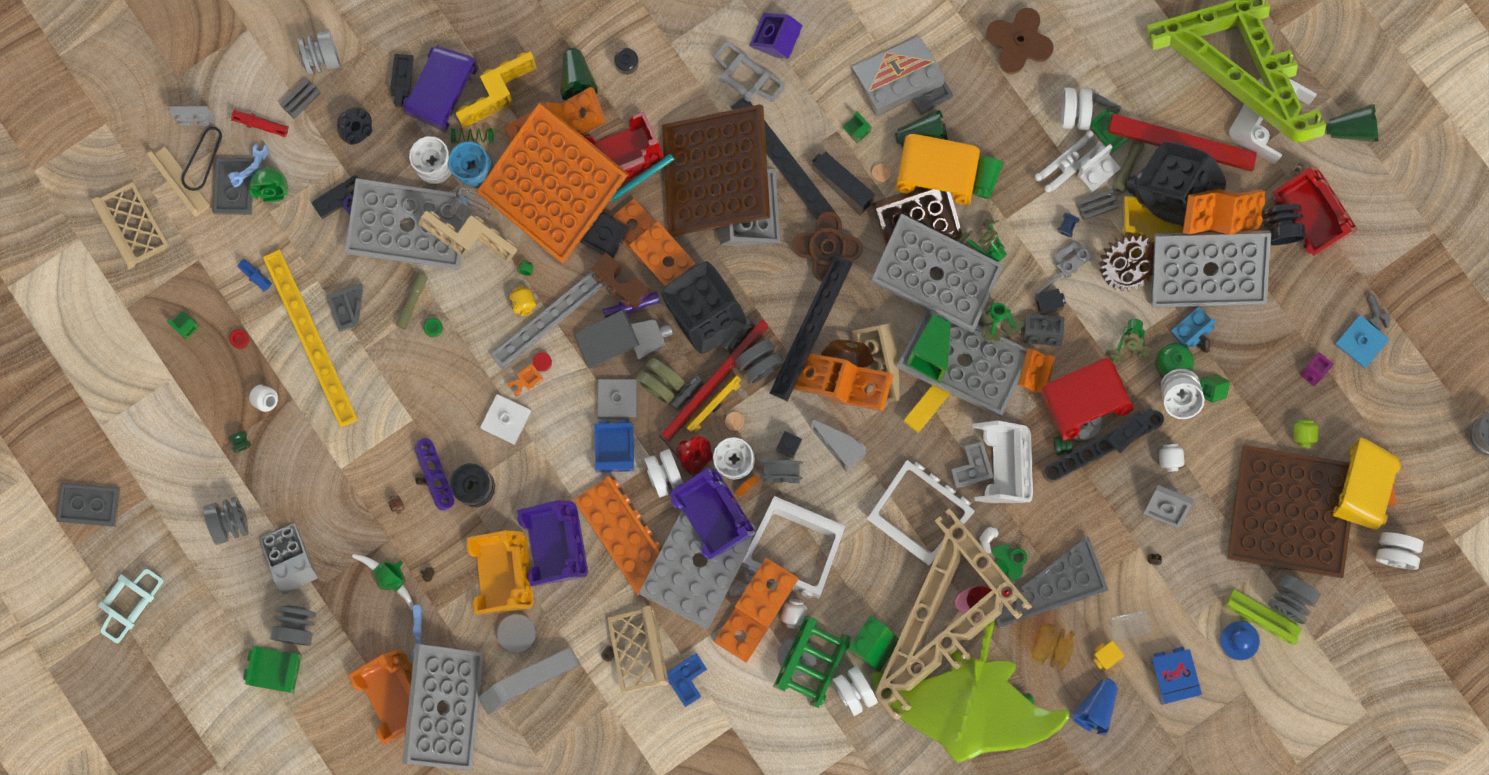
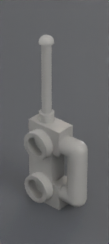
M1075 241L1070 242L1054 256V260L1058 263L1056 268L1060 272L1038 292L1036 291L1035 295L1044 292L1063 276L1070 278L1073 272L1076 273L1077 269L1088 262L1093 255L1083 244L1079 246ZM1071 251H1074L1076 254L1069 261L1063 259Z

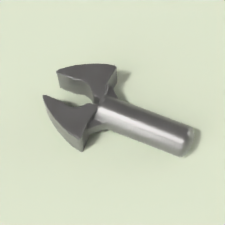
M1369 295L1367 298L1374 316L1368 322L1378 330H1381L1378 320L1381 319L1384 322L1385 328H1387L1390 322V313L1383 314L1375 295Z

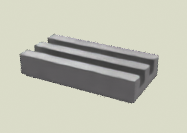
M306 79L280 106L295 119L321 93ZM307 86H309L291 105H289ZM313 90L314 93L292 112L291 110Z
M1113 189L1077 202L1083 220L1120 207ZM1110 196V198H1108V199H1106V200H1103V201H1100V202H1097V203H1095V204H1092V205H1089V206H1086V207H1083V206H1082V205H1085V204H1087V203H1090V202L1099 200V199H1101V198ZM1110 202L1113 203V205L1105 207L1103 209L1094 211L1089 214H1085V211L1094 209L1096 207L1105 205Z

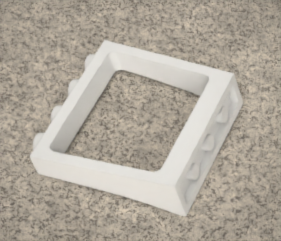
M907 460L867 520L927 565H930L934 561L942 542L933 552H930L880 514V510L908 470L913 471L965 511L964 516L960 519L963 524L966 523L976 510L970 506L971 502L963 496L961 498L957 497L954 494L956 491L952 487L941 485L939 483L940 479L936 475L925 473L923 471L925 467L920 463L915 462L913 464Z
M774 496L741 566L748 568L747 571L755 575L762 564L752 560L751 557L772 515L777 514L834 540L819 584L812 586L798 580L794 586L795 589L801 591L802 596L806 598L813 596L819 599L846 526ZM774 579L768 580L771 583L776 582Z

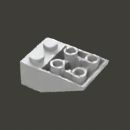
M295 523L260 538L274 582L282 594L318 579L314 565Z

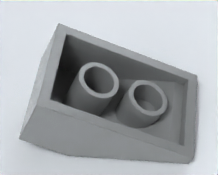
M816 420L811 422L810 428L846 472L865 458L866 447L860 440L856 441L853 437Z

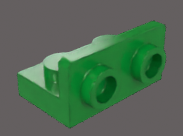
M1105 109L1091 121L1090 127L1106 146L1112 145L1111 152L1114 153L1131 139L1108 133L1111 115L1113 113L1118 115V113L1113 109Z

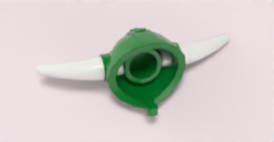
M352 555L353 558L363 562L375 573L378 588L394 590L406 601L410 610H413L412 599L403 586L405 578L400 568L403 564L401 560L397 564L389 561L378 563L362 555Z

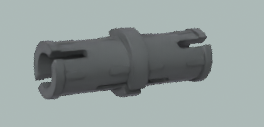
M694 375L685 386L681 387L678 394L669 404L678 411L688 399L693 397L695 391L704 384L697 375Z

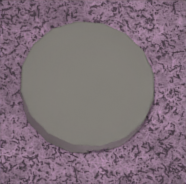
M513 614L501 621L498 626L497 637L504 649L512 653H521L533 645L536 638V630L529 618L524 615Z

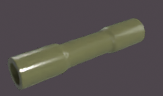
M1133 141L1128 157L1113 186L1115 191L1123 193L1133 166L1145 143Z
M417 273L406 304L395 324L397 327L406 330L419 295L422 293L427 282V276Z

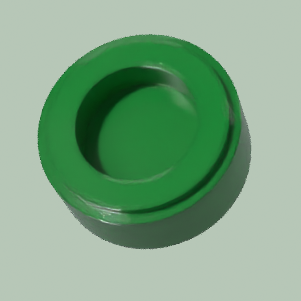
M429 318L425 321L423 329L427 336L435 338L443 332V325L439 319Z

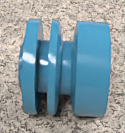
M460 143L450 153L448 165L451 172L462 184L468 187L481 186L493 169L491 157L477 143ZM471 164L476 165V168H470L469 166Z

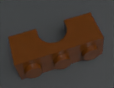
M605 252L591 268L592 278L599 284H605L607 286L606 290L611 295H618L621 298L620 302L625 307H632L635 310L650 294L648 287L635 276L627 283L617 282L616 276L622 268L616 260Z

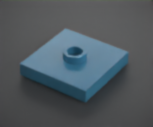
M1359 315L1335 345L1365 369L1390 339Z

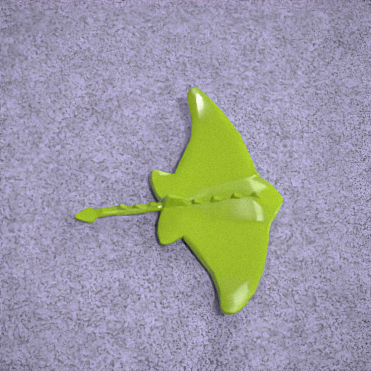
M995 620L985 628L980 660L973 656L970 660H963L961 657L963 653L961 651L953 652L951 654L953 659L958 663H962L958 670L951 665L950 671L923 679L910 691L900 690L902 696L912 707L909 711L901 709L903 704L898 699L891 705L895 712L903 715L900 719L904 723L941 744L949 756L957 763L967 761L982 753L1026 748L1048 739L1059 731L1069 719V711L1066 709L1048 711L1037 707L1008 682V679L1015 672V663L1009 660L987 662ZM879 671L873 672L870 675L876 690L883 676V673ZM887 689L884 692L885 699L891 696V689Z

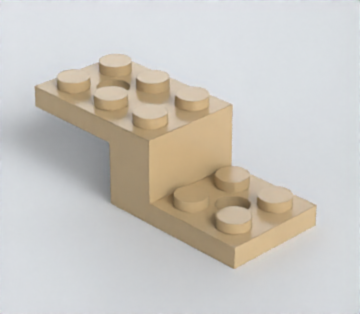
M425 211L418 223L464 258L477 240L507 262L511 260L518 250L509 239L504 240L499 236L500 233L494 228L489 229L484 225V221L477 216H470L458 233L455 232L456 229L449 223L444 224L439 220L440 217L432 211L430 213Z

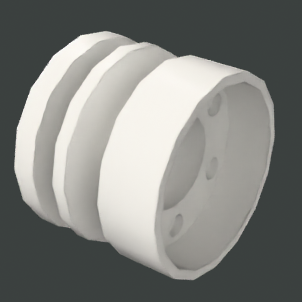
M426 136L413 144L409 154L410 163L423 181L430 184H438L447 180L452 174L448 165L451 152L441 139Z
M1175 369L1164 376L1161 381L1160 391L1166 411L1177 419H1188L1197 415L1202 410L1205 400L1198 376L1188 369Z
M733 437L726 438L717 445L713 454V460L720 474L728 479L738 480L748 476L753 470L755 455L747 442ZM736 454L740 461H736V464H733L730 458H733Z

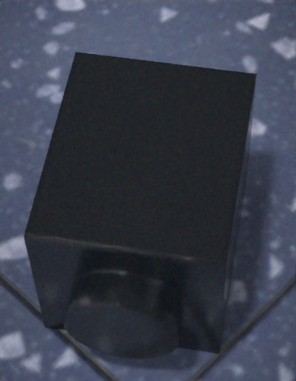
M1059 288L1037 294L1035 297L1040 315L1061 311L1064 308V304H1066L1065 296L1063 293H1060Z
M784 431L776 451L794 459L802 439Z

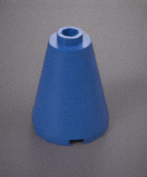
M1108 678L1100 680L1073 712L1072 717H1075L1073 721L1087 731L1091 732L1094 729L1098 731V735H1106L1110 728L1118 691L1116 683Z

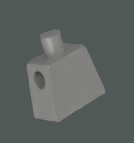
M655 319L631 324L639 342V346L633 348L638 361L642 362L666 347L663 338L673 334L670 324L658 327Z

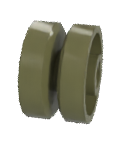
M651 357L646 364V368L651 374L641 371L635 380L652 396L669 404L674 398V393L671 389L679 391L685 382L665 364Z

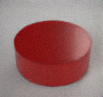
M236 329L229 336L230 344L236 349H243L249 343V335L242 329Z
M545 352L537 353L533 358V366L539 372H546L552 366V359Z

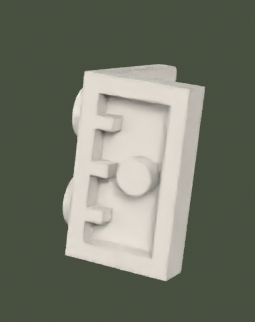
M1111 144L1107 147L1103 145L1095 152L1096 154L1092 159L1088 157L1081 163L1082 166L1079 168L1080 171L1077 177L1091 193L1121 170V167L1109 155L1112 149Z

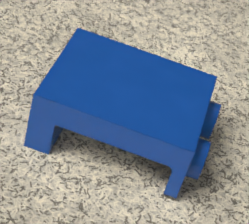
M618 420V423L610 424V421H598V424H594L596 473L635 471L633 423H629V420Z

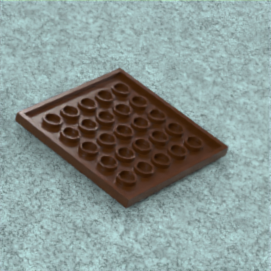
M758 104L662 125L664 158L671 153L675 159L664 167L668 233L671 236L770 218L763 105Z
M1243 445L1227 559L1342 579L1344 577L1351 522L1333 516L1335 506L1339 507V496L1343 492L1350 463Z

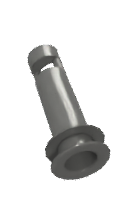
M1093 92L1092 100L1094 103L1096 101L1110 108L1115 107L1116 111H1120L1121 106L1110 102L1105 97L1099 95V92L1098 94Z

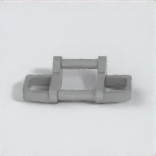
M726 41L715 54V60L725 69L718 80L722 83H727L743 95L744 99L748 102L757 94L774 102L784 90L785 84L773 76L770 71H765L746 57L747 54L743 51L741 52ZM726 48L731 49L738 55L729 67L719 58ZM741 63L761 76L750 90H747L731 78ZM769 79L780 86L773 96L761 91Z

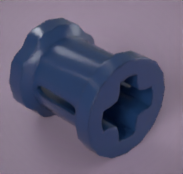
M1064 213V219L1057 232L1066 237H1072L1076 223H1079L1080 219L1072 214Z

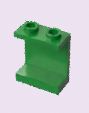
M253 646L252 650L248 652L247 661L250 662L248 669L244 671L243 680L249 686L294 694L302 655Z

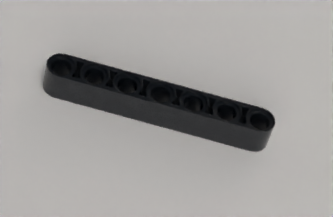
M1154 410L1155 413L1152 416L1157 417L1159 423L1157 425L1150 424L1135 440L1157 430L1164 422L1163 414ZM1116 430L1047 465L1043 471L1044 479L1051 483L1056 482L1116 451L1107 441ZM1100 442H1105L1108 445L1107 451L1100 450ZM1082 451L1090 452L1091 459L1085 460L1082 457ZM1065 460H1072L1074 462V468H1067L1065 466ZM1054 468L1057 471V476L1050 477L1048 469Z

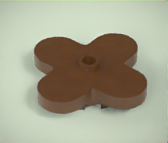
M1032 8L1019 10L1013 23L995 20L987 28L986 37L989 43L1002 48L999 64L1001 69L1008 74L1020 72L1027 59L1043 62L1048 60L1053 53L1054 46L1052 41L1048 37L1037 33L1040 25V16Z
M834 212L822 213L816 220L814 233L802 232L796 235L792 241V250L798 257L813 260V275L821 282L834 255L851 262L858 259L862 253V244L858 238L842 235V221ZM826 243L830 245V249L828 251L824 250L823 248L824 244Z

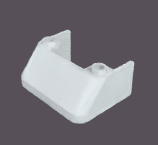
M1260 78L1258 81L1265 86L1262 78ZM1289 79L1298 99L1310 105L1317 94ZM1244 104L1229 130V138L1243 148L1257 152L1259 157L1275 165L1282 154L1266 145L1270 135L1268 130L1260 125L1263 118Z
M1003 421L972 424V428L984 430L983 440L988 446L993 447L994 484H989L985 489V496L975 497V501L986 503L1030 502L1033 498L1031 432L1029 428L1024 425Z

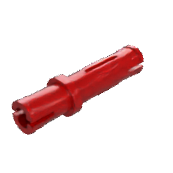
M236 109L232 112L233 117H231V121L245 124L248 128L254 127L284 138L287 136L288 131L286 130L289 129V126L257 117L254 113L247 114Z

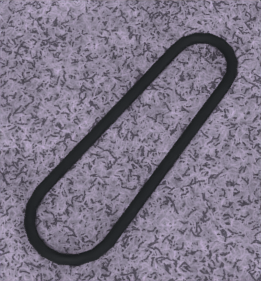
M209 127L204 131L182 174V184L188 190H199L206 183L222 139V132L217 127ZM212 129L216 130L219 133V139L203 183L197 188H190L185 184L184 177L206 133Z

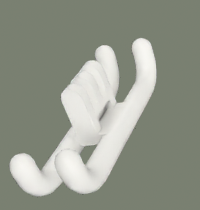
M1087 131L1078 142L1043 171L1035 175V180L1039 182L1058 167L1063 173L1052 183L1045 186L1047 193L1055 190L1077 172L1082 166L1081 163L1088 157L1092 159L1096 154L1095 152L1104 145L1102 142H1098L1087 154L1079 159L1080 156L1077 151L1094 136L1093 131Z

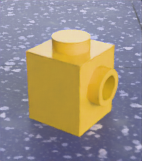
M1113 640L1106 645L1104 643L1100 644L1094 649L1096 653L1092 655L1095 666L1099 670L1103 669V671L1109 669L1125 656Z

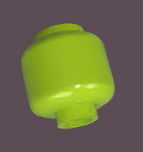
M1299 419V422L1294 424L1293 441L1299 443V447L1308 448L1311 447V444L1318 442L1319 427L1314 423V420Z

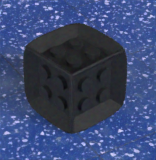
M1163 142L1155 150L1139 178L1137 189L1140 197L1152 214L1164 221L1184 227L1188 195L1215 189L1225 190L1226 179L1216 160L1205 151L1179 143Z
M708 261L689 269L671 281L661 291V296L667 308L674 315L677 324L689 342L700 354L719 346L737 334L747 324L746 316L740 304L735 300L732 291L715 267Z

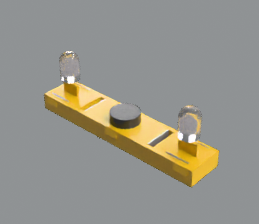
M733 375L684 428L688 432L693 430L697 432L701 428L700 423L711 411L715 413L722 406L720 402L732 389L737 391L741 386L739 385L741 379L737 375ZM743 388L737 391L743 399L749 397L748 392ZM704 429L698 432V435L709 439V434Z

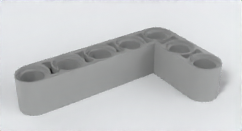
M569 647L497 682L479 696V699L489 715L502 708L513 698L580 665V662L573 649Z

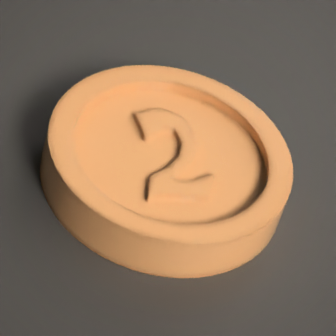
M877 164L872 170L873 179L879 183L889 180L891 175L890 168L885 164Z
M739 412L729 413L725 419L726 427L731 431L740 430L744 425L742 414Z

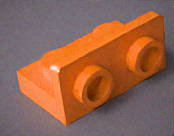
M1027 349L1018 385L1031 392L1042 393V388L1050 382L1055 357L1044 355L1034 349Z

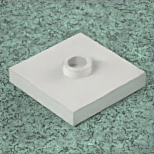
M497 394L480 429L515 445L532 411Z

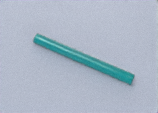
M670 153L619 188L611 198V201L614 202L675 159Z

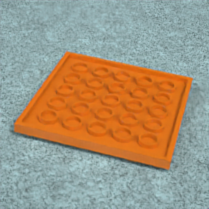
M540 102L479 187L477 193L557 260L565 263L629 174L545 104Z

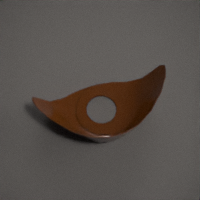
M851 340L832 341L821 353L822 356L848 360L861 368L868 367L874 363L869 347L864 343ZM846 343H853L858 347L852 348L847 346Z

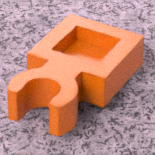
M531 363L516 374L519 380L511 381L508 387L518 386V390L514 392V395L518 396L521 394L522 388L526 387L529 391L541 382L543 377Z

